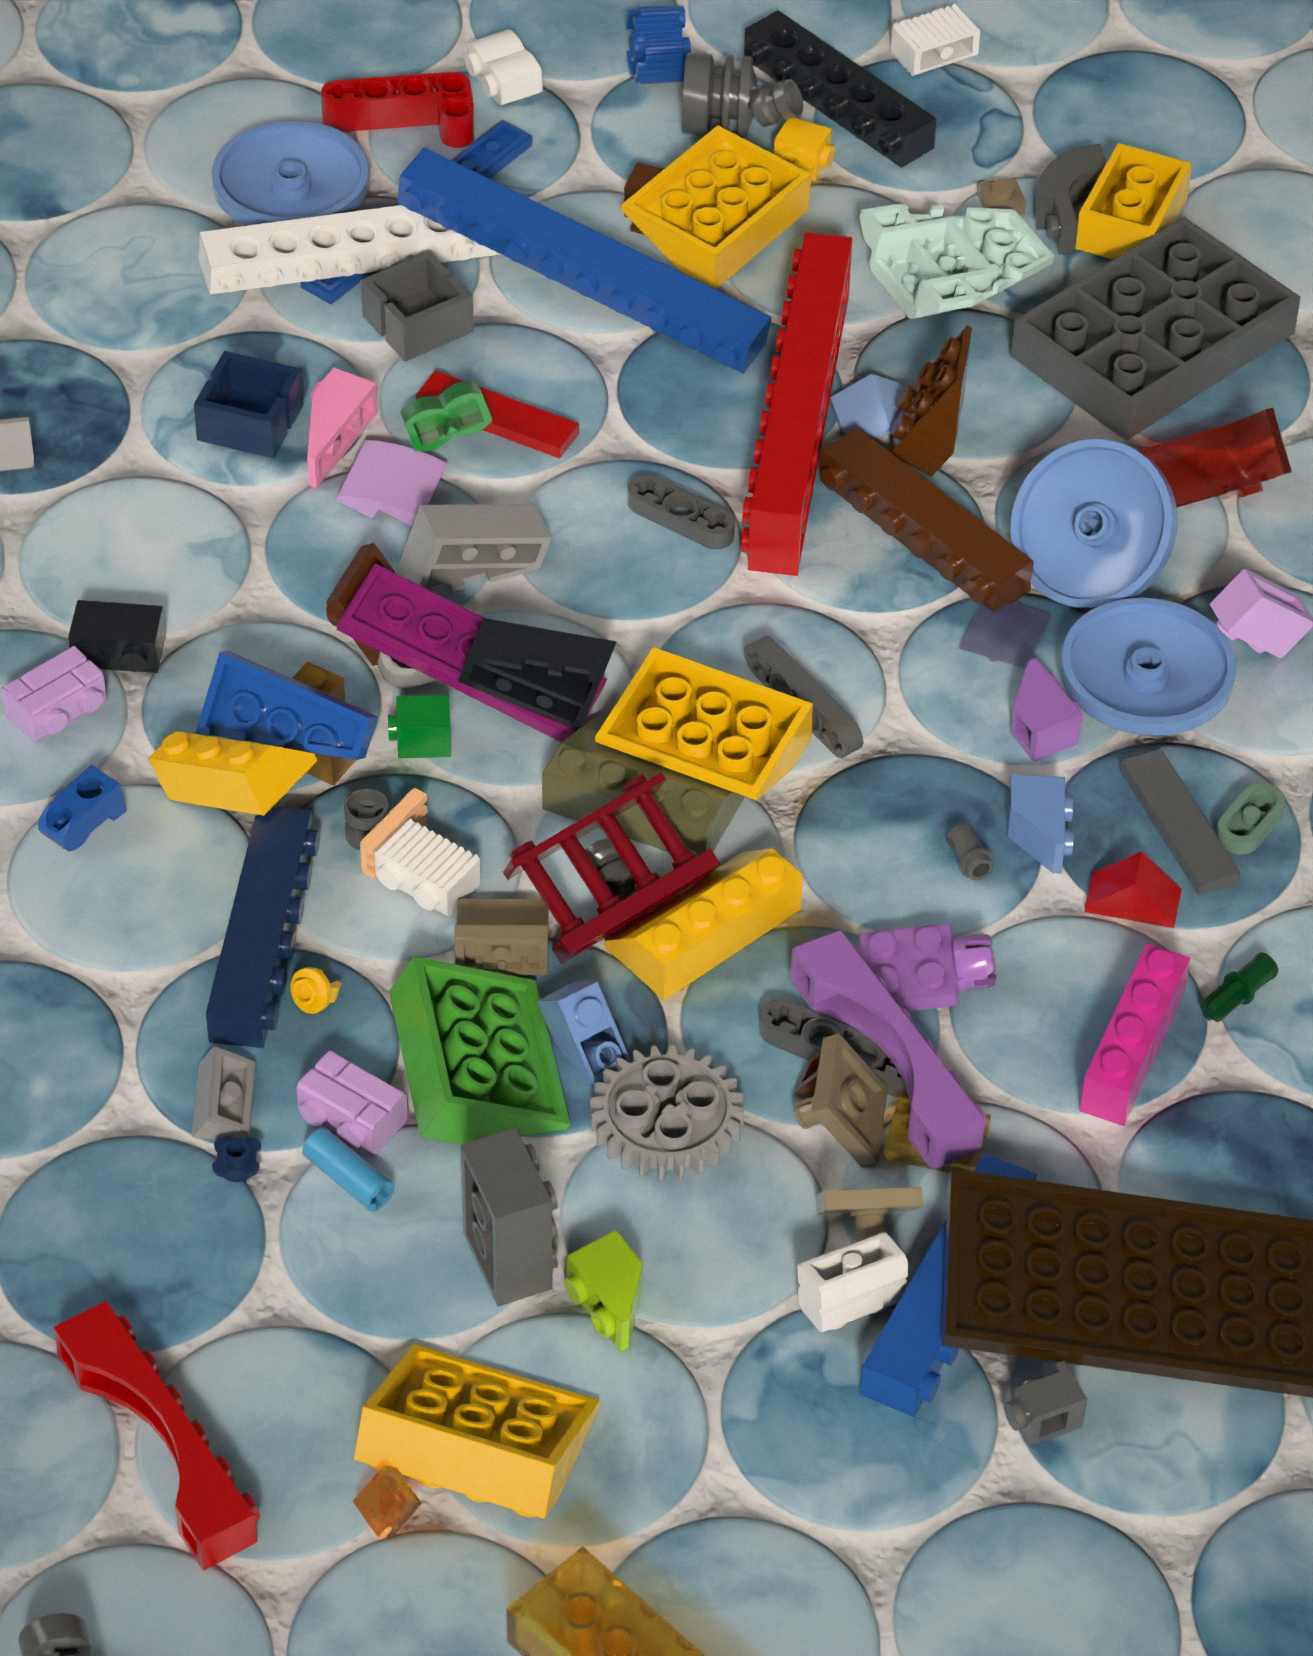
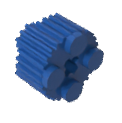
M682 5L637 7L635 10H627L626 30L633 29L629 34V51H626L629 75H635L634 80L640 84L684 81L687 52L691 53L690 38L682 36V28H685L686 23L684 7Z

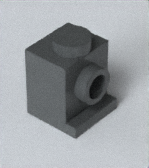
M1065 1361L1055 1363L1054 1374L1045 1377L1035 1376L1026 1380L1020 1386L1015 1387L1014 1399L1004 1404V1411L1011 1428L1014 1431L1020 1430L1028 1446L1031 1447L1082 1428L1087 1397Z

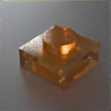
M387 1465L382 1466L353 1500V1503L376 1536L391 1540L422 1504L396 1467Z

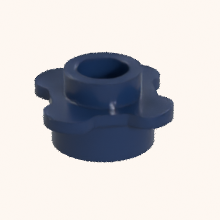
M228 1136L218 1138L214 1143V1150L217 1152V1160L212 1163L214 1174L231 1182H242L255 1176L260 1170V1165L256 1158L257 1153L262 1148L261 1142L255 1137L231 1139Z

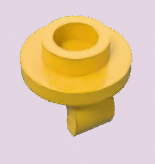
M306 967L293 975L290 984L291 996L299 1009L309 1014H315L325 1010L330 1003L337 1000L342 983L339 981L329 983L324 971L314 967Z

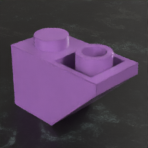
M1037 658L1028 661L1014 702L1011 734L1034 762L1077 745L1079 743L1080 727L1083 722V714L1078 703L1075 700H1070L1059 686L1056 676L1050 671L1047 672Z

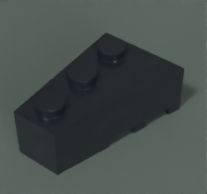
M484 618L468 653L458 682L578 730L583 726L617 641Z

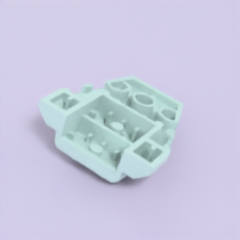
M892 204L861 210L860 223L864 241L872 249L869 262L871 272L910 319L972 307L1053 264L1055 257L1014 209L967 207L965 216L943 215V206H931L929 214H912L908 211L907 204Z

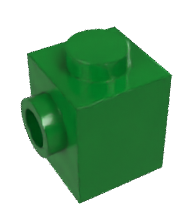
M449 695L396 696L397 714L388 715L389 741H397L398 759L451 757Z

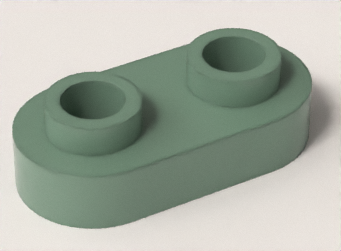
M1268 783L1251 784L1240 793L1222 814L1218 821L1216 835L1227 852L1242 855L1255 851L1277 826L1283 817L1286 802L1285 796L1279 788Z

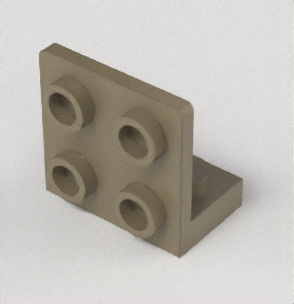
M459 899L454 937L455 964L507 975H548L549 909L543 899Z

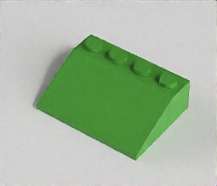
M413 956L390 989L389 994L420 1137L464 1144L512 1128H517L520 1136L567 1130L571 1123L547 1024L537 1003L540 995L536 980Z

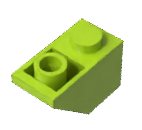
M614 1230L567 1255V1278L564 1279V1286L570 1299L576 1305L582 1303L589 1312L593 1326L598 1334L604 1339L609 1337L617 1349L622 1352L629 1348L642 1296L643 1263L620 1234Z

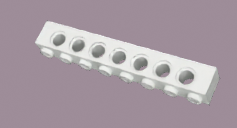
M402 205L200 232L199 263L210 295L383 271L428 251L441 263L501 254L479 245L475 241L447 229L416 212L410 211Z

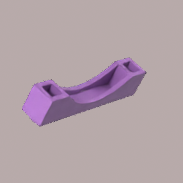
M841 930L792 948L790 981L813 1011L834 1017L856 1028L875 1042L894 1063L903 1078L910 1100V1120L907 1138L930 1169H937L981 1151L984 1129L987 1125L981 1106L976 1102L972 1103L961 1088L957 1075L952 1070H947L937 1057L932 1042L928 1038L921 1036L913 1025L909 1012L904 1007L898 1006L889 994L888 987L883 978L879 975L876 976L866 964L861 949L857 945H852Z

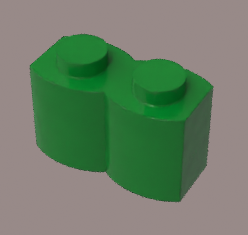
M476 381L456 383L445 389L439 397L427 396L416 399L406 405L400 412L415 451L434 450L446 444L454 435L466 436L484 429L492 421Z

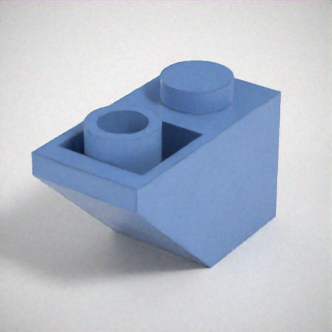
M1011 774L1008 801V838L1050 872L1061 874L1063 856H1072L1073 829H1065V822H1072L1073 796L1065 795V777Z
M575 981L537 1000L554 1043L590 1087H594L596 1082H603V1071L605 1069L616 1071V1059L622 1058L632 1063L598 982Z

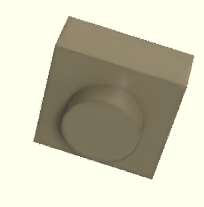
M1016 178L978 183L977 196L982 208L1014 209L1019 215H1025L1026 201Z

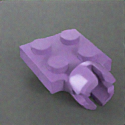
M951 923L859 933L860 949L866 964L876 976L879 975L883 978L888 987L889 994L899 1007L902 1006L907 1011L958 1006L957 998L960 992L964 990L986 989L994 986L996 983L997 975H989L996 969L994 952L992 948L987 947L988 945H993L990 935L981 933L958 937L953 935Z

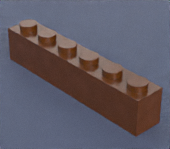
M857 428L822 450L820 481L829 490L836 492L849 502L856 511L863 513L880 526L886 534L893 536L906 546L914 556L921 558L932 566L944 579L951 581L967 593L974 602L981 604L995 615L1030 592V581L1034 564L1032 559L862 430Z

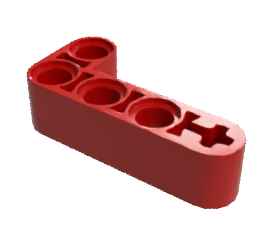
M441 72L335 80L324 84L321 88L322 123L341 132L438 125L440 139L446 146L462 148L474 141V103L469 78L462 73Z

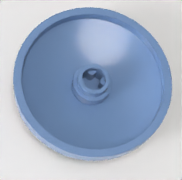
M307 121L272 122L248 129L232 138L222 147L212 167L213 192L221 209L232 219L245 226L353 212L358 209L367 195L369 189V165L362 148L351 137L335 128Z
M1080 440L1051 452L1028 474L1018 491L1013 505L1010 526L1011 542L1013 546L1034 561L1030 583L1038 591L1063 605L1076 609L1092 610L1116 600L1135 598L1157 579L1166 566L1175 544L1178 523L1177 507L1172 489L1166 477L1147 456L1132 447L1113 440Z
M1128 598L1098 606L1074 623L1063 643L1060 667L1065 689L1072 700H1075L1080 708L1089 716L1109 727L1124 732L1158 736L1185 732L1199 727L1215 717L1227 704L1232 694L1236 675V658L1226 635L1219 630L1216 624L1201 613L1167 600Z

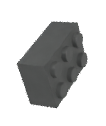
M517 1128L461 1144L463 1234L497 1307L551 1290L552 1269L558 1267L556 1252L552 1245V1240L558 1238L552 1210L558 1208V1203L550 1181L542 1182L538 1174L540 1166L532 1144L524 1145Z

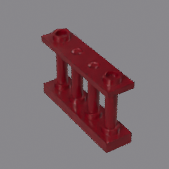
M662 772L650 779L645 774L638 776L622 788L625 794L535 846L531 840L509 854L511 861L503 871L506 879L509 880L525 871L561 927L558 931L561 938L552 948L561 965L709 877L720 865V861L711 848L700 855H697L694 850H688L653 796L666 781ZM638 804L674 860L671 864L674 870L661 878L657 872L651 873L616 816ZM599 826L637 883L634 886L637 892L622 900L620 895L614 896L578 840ZM560 849H563L599 905L596 908L599 915L586 923L581 917H575L540 862Z

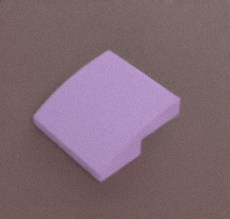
M365 440L336 500L372 519L379 509L412 526L419 506L428 505L447 463L406 446Z

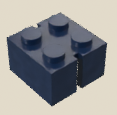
M224 351L211 373V381L207 380L194 402L197 441L274 459L287 436V428L291 429L304 405L301 368Z

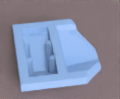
M869 374L830 397V405L842 437L857 428L870 437L889 435L891 426L898 414V408L895 407L897 397L907 385Z

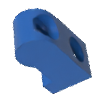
M90 765L43 810L38 821V830L67 851L76 850L83 845L90 833L106 819L110 818L115 821L127 811L120 783L93 765Z

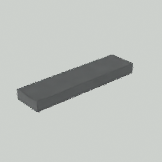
M1162 749L1121 760L1120 771L1197 894L1201 895L1239 883L1241 872Z

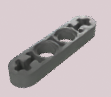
M763 636L745 646L744 656L748 667L766 687L813 703L812 733L836 757L844 758L863 747L862 732L856 721L772 638Z
M773 1000L762 1008L759 1031L763 1040L770 1045L808 1060L822 1048L811 1043L809 1039L817 1034L831 1036L839 1033L856 1053L868 1052L875 1056L876 1060L867 1065L887 1086L888 1095L903 1100L909 1099L904 1081L899 1078L901 1075L892 1060L875 1042L859 1030L786 1000ZM781 1020L787 1021V1022H782V1023L780 1024V1026L773 1025V1024H778V1023H780ZM889 1063L890 1066L886 1064L885 1071L883 1072L884 1064Z

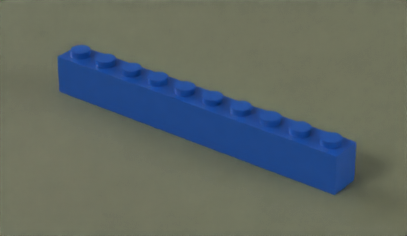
M424 147L400 174L398 204L514 262L520 263L548 279L554 280L585 297H589L617 313L623 314L654 331H658L684 344L688 348L719 361L725 366H729L744 374L766 345L771 316Z

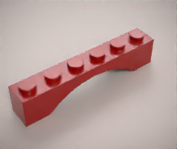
M104 1301L54 1326L57 1355L82 1391L103 1396L128 1408L147 1422L166 1444L179 1473V1488L175 1503L178 1534L203 1571L257 1543L255 1521L260 1519V1514L254 1500L246 1491L241 1494L233 1484L234 1476L225 1458L222 1455L214 1457L208 1448L209 1440L200 1422L197 1419L189 1421L183 1412L185 1410L184 1403L173 1384L165 1386L159 1377L160 1370L152 1353L148 1349L141 1351L135 1343V1332L124 1314L117 1317L108 1302Z

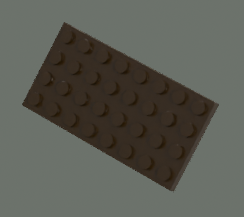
M951 1169L947 1189L942 1346L1055 1362L1065 1361V1363L1313 1398V1220Z

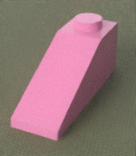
M334 367L322 381H318L315 384L311 393L312 408L307 459L309 486L316 489L378 414L376 383Z

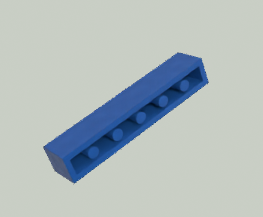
M986 1153L983 1154L973 1171L1037 1180L1036 1173ZM946 1220L862 1365L860 1395L912 1417L916 1415L923 1400L927 1402L933 1400L941 1381V1374L938 1373L944 1363L952 1365L960 1349L942 1346Z

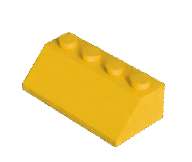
M773 848L741 852L717 867L709 877L606 939L604 947L662 1000H666L801 911L803 874Z

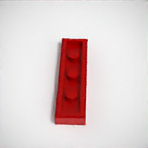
M435 370L417 392L416 399L427 396L439 397L448 387L464 381ZM479 387L492 417L489 425L482 429L486 432L559 459L579 435V423Z

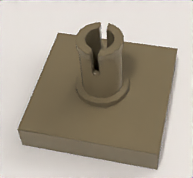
M839 1033L825 1037L822 1042L814 1096L795 1101L797 1106L794 1107L796 1120L803 1129H809L812 1126L822 1124L861 1167L878 1163L888 1088Z
M922 1187L829 1190L816 1195L817 1215L850 1213L851 1217H855L857 1242L885 1232L884 1215H889V1212L913 1211L923 1206Z

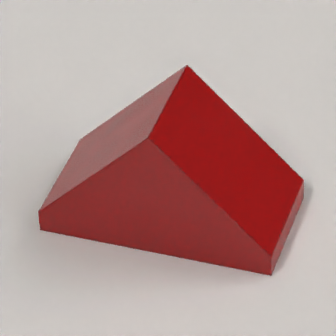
M1141 851L1092 873L1084 912L1174 928L1182 889Z

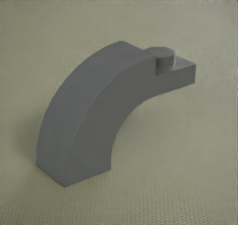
M1100 144L1082 146L1060 155L1044 169L1039 179L1035 208L1036 230L1047 229L1048 238L1055 240L1059 254H1069L1075 251L1078 222L1073 208L1086 201L1106 165Z

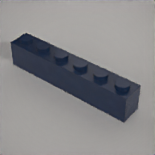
M273 806L264 816L255 815L206 1010L208 1040L210 1043L264 1048L268 1030H276L279 1015V1004L275 1002L276 995H284L287 967L283 966L285 959L293 958L296 935L295 932H292L293 924H301L304 899L300 895L302 890H309L311 883L312 864L308 863L310 856H317L319 850L320 831L313 829L312 810Z

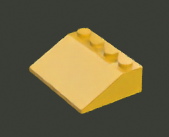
M717 125L622 203L621 210L681 273L717 289L809 210L811 173Z
M653 647L596 734L595 742L757 801L795 767L812 738L813 703Z
M413 1344L363 1406L354 1460L369 1464L373 1469L380 1472H395L417 1479L418 1482L428 1487H443L465 1494L467 1498L476 1502H491L510 1508L518 1515L524 1517L545 1519L564 1489L598 1412L600 1400Z

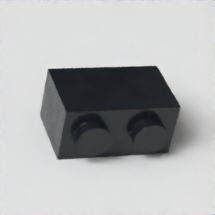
M77 600L68 636L69 647L75 646L86 656L87 661L90 660L99 669L158 673L166 638L163 606Z

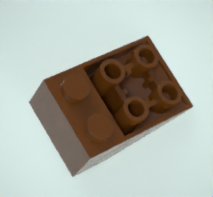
M968 325L956 338L951 336L945 342L939 357L933 363L928 361L923 366L917 381L911 387L905 386L895 403V407L898 408V414L890 429V435L893 436L890 452L901 461L930 477L954 454L964 399L972 328Z

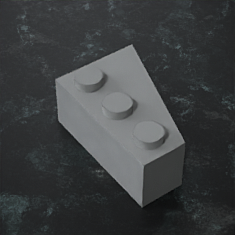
M535 504L420 505L397 571L400 576L432 592L449 587L453 593L464 590V583L485 577L488 578L489 582H494L539 570L552 536Z

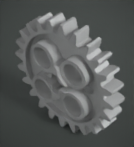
M654 1045L651 1047L649 1057H644L638 1050H634L632 1063L618 1058L616 1059V1071L609 1069L603 1071V1083H595L594 1097L591 1098L592 1131H597L598 1146L607 1145V1157L609 1159L622 1155V1169L625 1170L634 1163L639 1164V1176L644 1177L650 1168L657 1169L659 1180L665 1178L667 1170H674L676 1176L681 1180L684 1178L685 1168L691 1167L695 1173L701 1175L703 1161L717 1167L719 1165V1152L726 1155L732 1153V1141H740L741 1126H744L745 1109L743 1108V1093L737 1092L736 1078L726 1079L727 1067L725 1065L712 1069L711 1055L697 1061L695 1060L694 1048H690L684 1056H679L675 1045L670 1046L667 1055H661L659 1049Z

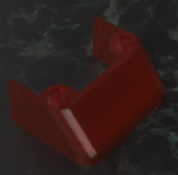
M1273 407L1230 424L1137 450L1153 461L1162 471L1172 489L1177 508L1233 491L1238 492L1239 498L1263 491L1261 483L1292 472Z

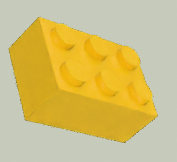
M1118 143L1079 212L1075 249L1114 260L1176 222L1187 201L1192 163Z

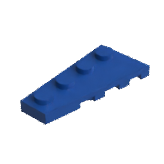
M228 650L219 653L195 734L214 735L232 740L258 742L282 748L302 749L310 753L359 760L366 757L378 716Z

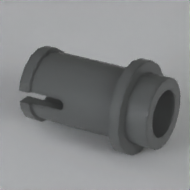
M961 824L952 828L948 833L949 838H946V841L960 860L959 869L962 874L972 880H982L989 876L994 868V856L991 851L982 847L970 825Z

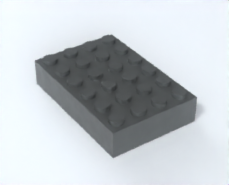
M1182 217L1016 319L1014 322L1011 357L1127 441L1293 335L1296 329L1301 297L1186 217Z

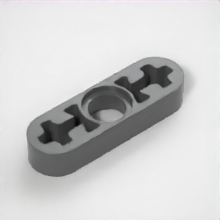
M639 475L629 482L628 507L634 513L710 549H723L734 541L735 518L731 512L653 475ZM675 508H687L691 513L686 516H677L670 511Z

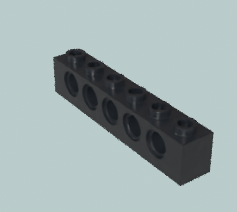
M779 10L745 28L744 56H753V66L773 78L777 83L787 79L793 80L801 92L803 101L819 110L830 120L842 126L856 138L865 142L899 167L903 168L934 149L937 118Z

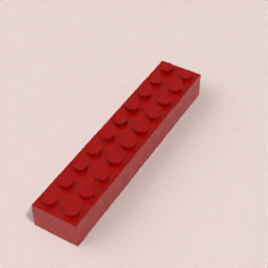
M805 232L802 248L794 249L792 272H797V275L789 274L787 298L790 301H784L781 325H785V328L778 329L776 352H780V355H773L771 365V380H775V383L768 382L766 389L765 407H768L770 411L762 410L759 435L764 436V439H757L755 444L754 464H758L759 467H751L748 493H753V497L745 496L742 522L750 523V525L743 529L741 552L748 553V570L792 576H798L849 301L853 237Z

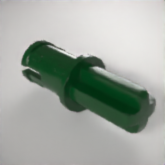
M1260 952L1239 971L1229 972L1224 977L1223 984L1201 1001L1200 1007L1204 1012V1017L1209 1021L1220 1022L1239 1005H1246L1253 1001L1255 992L1268 981L1274 979L1279 972L1273 958L1266 953Z

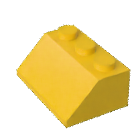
M175 731L164 738L162 745L148 758L168 800L262 816L318 761L314 753Z

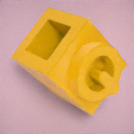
M797 118L786 120L774 139V155L811 173V180L816 181L824 168H830L835 157L836 148L831 145L832 128Z

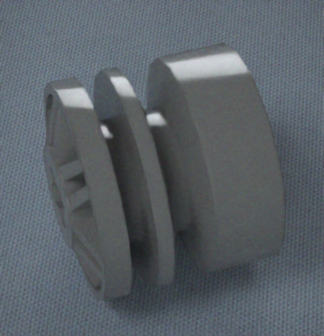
M687 52L682 100V134L706 135L710 130L712 118L720 119V127L728 131L730 129V120H738L737 135L741 138H748L749 127L754 118L750 99L752 91L757 89L753 56H743L741 73H734L733 55H727L723 72H715L712 54Z

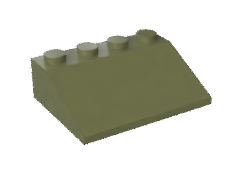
M596 715L564 740L542 773V809L579 821L625 794L622 788L638 776L645 774L650 779L662 772L666 781L653 796L688 850H694L697 855L710 848L712 851L715 850L745 796L595 742L596 734L607 719L600 715ZM638 804L616 816L629 839L667 851Z

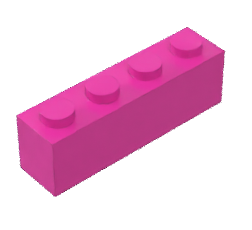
M1146 943L1085 1074L1080 1112L1125 1126L1185 993L1190 957Z

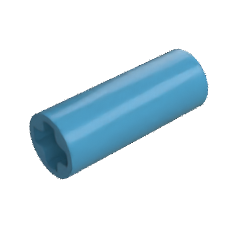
M324 1127L313 1132L306 1140L302 1149L303 1156L369 1211H377L388 1202L393 1194L394 1184L331 1131Z

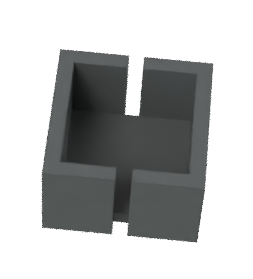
M430 251L361 280L363 317L381 337L386 335V342L405 362L473 332V295L454 276L449 277V270Z

